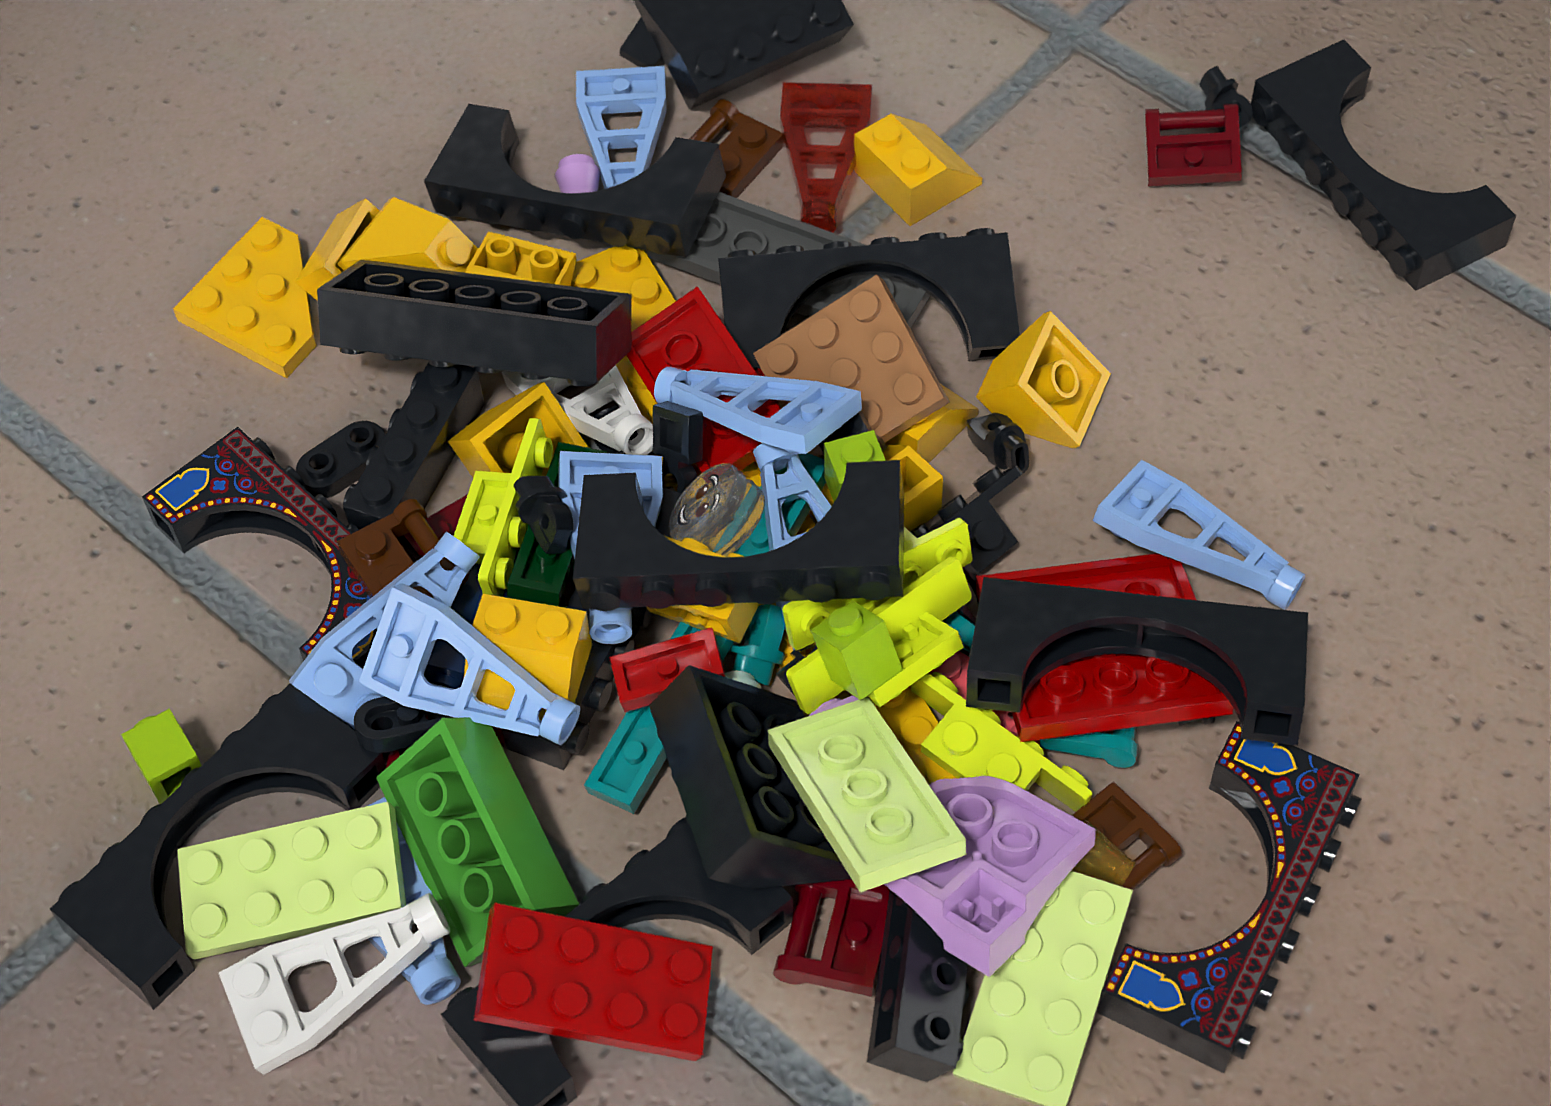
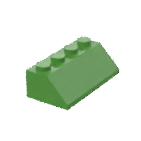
M470 717L442 718L376 777L387 802L395 807L396 822L423 880L432 891L433 897L446 917L450 927L449 935L464 967H470L482 962L489 910L495 903L559 916L567 915L579 905L492 726L473 722Z

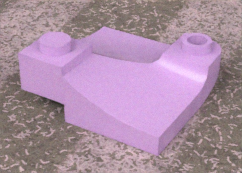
M977 776L940 779L932 782L929 786L966 838V855L884 885L902 898L931 926L943 940L944 950L990 977L1025 943V934L1042 907L1068 873L1095 845V829L1028 791L996 777Z

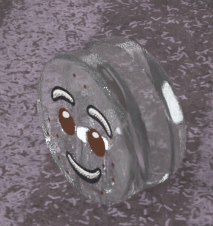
M729 463L715 465L693 480L679 497L669 519L670 536L679 541L686 537L695 539L706 545L710 551L728 556L729 553L735 552L750 537L758 525L765 507L764 493L752 480L746 479L744 473L736 466Z

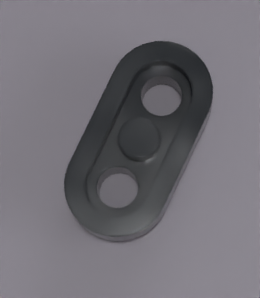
M357 421L347 425L306 452L299 459L296 466V472L304 481L306 490L314 497L321 494L325 498H330L358 481L366 469V461L371 449L376 445H380L385 437V433L374 422ZM322 465H327L323 469H317Z
M384 696L362 704L354 715V726L357 740L363 748L371 752L385 753L411 747L442 718L455 717L403 706Z

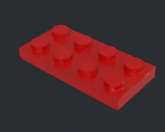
M698 286L632 331V350L626 356L654 399L655 381L665 367H674L686 371L702 370L758 376ZM720 395L717 398L728 403L736 396ZM769 399L753 412L770 418L781 408L775 400ZM703 416V460L695 464L712 488L713 483L708 478L713 474L718 475L719 481L715 487L717 488L756 461L753 450L762 443Z
M495 903L489 910L474 1021L696 1062L703 1056L713 946Z

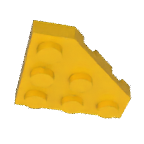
M261 217L173 308L177 321L287 379L316 347L309 294L295 283L304 268L302 247L298 234Z

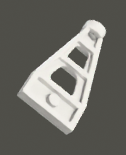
M616 365L598 382L599 384L572 399H567L557 394L571 385L567 382V379L548 377L541 380H530L523 378L521 373L502 372L506 386L515 395L540 382H545L578 432L618 451L622 450L625 454L648 455L653 450V424L641 414ZM612 400L620 407L599 420L589 415V413ZM637 431L638 435L633 440H629L631 435Z
M427 893L400 909L269 945L219 972L254 1068L265 1075L313 1049L432 946V942L450 933L446 917L433 895ZM414 923L418 927L415 934L412 932V925ZM371 937H381L387 950L385 959L361 977L353 978L344 956L345 950L349 946ZM318 961L329 962L337 979L335 990L312 1011L300 1012L288 982L290 973L298 967Z

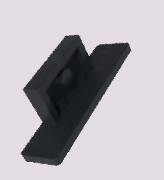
M1017 465L1003 472L995 466L972 483L977 491L967 499H964L960 494L939 508L936 512L941 519L930 528L925 523H922L910 532L916 538H919L957 518H961L968 524L973 558L970 565L980 573L1018 542L989 500L1020 477L1023 472Z

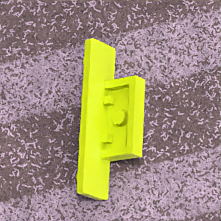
M529 418L511 473L475 471L454 533L455 538L480 556L476 564L481 565L478 573V582L483 594L503 597L505 589H508V581L514 567L517 550L521 547L528 528V524L520 519L516 508L519 497L514 489V483L523 476H541L543 469L548 468L552 461L553 443L551 438L546 437L541 419Z
M957 518L919 538H916L904 527V588L950 556L959 560L962 567L972 562L969 530L966 522L961 518ZM891 597L880 600L851 598L831 599L827 602H812L810 600L791 601L782 608L789 644L795 650H801L814 643L815 640L810 630L829 618L835 610L845 607L852 601H855L871 612Z
M948 557L905 587L903 596L891 597L871 611L885 621L903 671L866 696L878 707L898 697L906 688L933 669L941 666L944 661L964 648L958 631L942 621L972 599L961 563L956 558ZM818 649L786 672L797 703L806 714L816 711L821 704L833 699L845 690L830 679Z
M938 672L927 673L911 685L913 693L921 697L930 707L944 716L921 744V752L954 777L991 776L1008 781L1026 791L1035 782L1075 812L1082 806H1086L1091 800L1092 791L1087 788L1088 782L1080 773L1069 766L1063 765L1059 768L1044 757L1043 749L1034 740L1020 742L1019 736L1016 737L1000 725L999 717L991 709L966 707V700L957 694L958 689L944 675Z

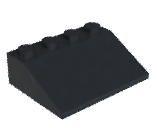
M633 0L689 110L840 42L854 25L842 0Z
M688 665L649 707L657 727L658 738L662 742L671 768L672 779L677 785L686 812L687 822L692 829L698 846L702 866L708 878L747 889L851 879L769 747V729L808 717L809 714L800 709L796 700Z

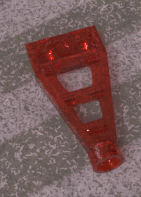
M783 82L780 127L801 205V222L832 233L835 232L837 210L856 166L854 134L871 125L872 85ZM804 129H845V133L839 145H808ZM807 164L837 165L834 179L808 178ZM813 216H821L824 218H815Z

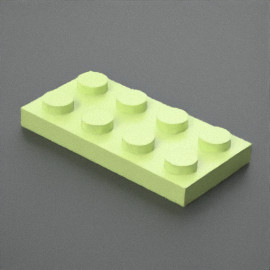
M869 697L768 730L770 749L860 893L966 855V838Z
M389 802L177 849L186 955L194 960L308 935L406 906L395 807Z
M1074 871L1068 873L1034 919L1025 934V943L990 977L984 975L963 1040L962 1054L953 1071L955 1077L1040 1106H1067L1133 890Z

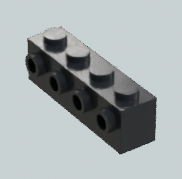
M428 362L424 371H419L415 375L408 398L402 408H397L393 412L385 437L379 446L376 445L371 449L366 461V469L357 484H352L344 496L343 510L348 523L354 524L360 530L392 514L400 503L408 499L418 500L425 509L456 455L448 441L476 420L485 404L478 371L474 367L460 364L450 367H436ZM401 536L397 540L403 547L405 543L403 536Z
M891 889L888 898L867 1063L927 1083L956 1068V1064L962 1054L963 1038L960 1035L962 1010L969 996V985L966 982L968 964L944 950V942L938 934Z

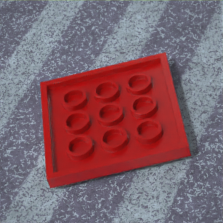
M1158 553L976 576L978 601L980 600L984 577L1196 600L1182 562ZM1106 654L1071 661L1050 671L1028 692L1022 704L1021 712L1011 713L1020 742L1232 715L1234 708L1226 696L1212 683L1178 664L1142 655Z

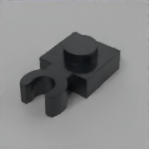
M669 401L653 405V453L663 456L662 487L668 489L678 485L677 492L685 495L696 492L698 488V475L692 464L703 460V412Z

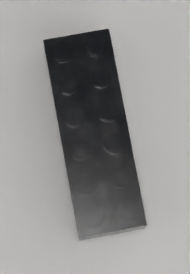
M362 259L317 289L320 345L337 347L344 354L381 353L384 354L386 359L393 361L417 358L429 360V363L436 367H450L460 364L474 366L475 370L481 373L511 371L521 373L523 378L530 380L554 377L567 379V382L574 386H590L598 383L632 350V294Z

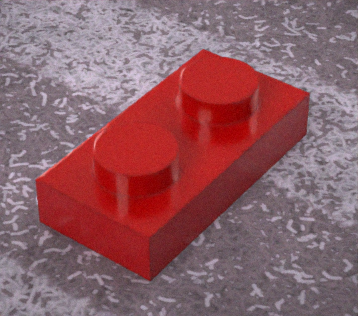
M712 627L610 657L620 704L624 712L650 705L688 665L726 677L717 639Z

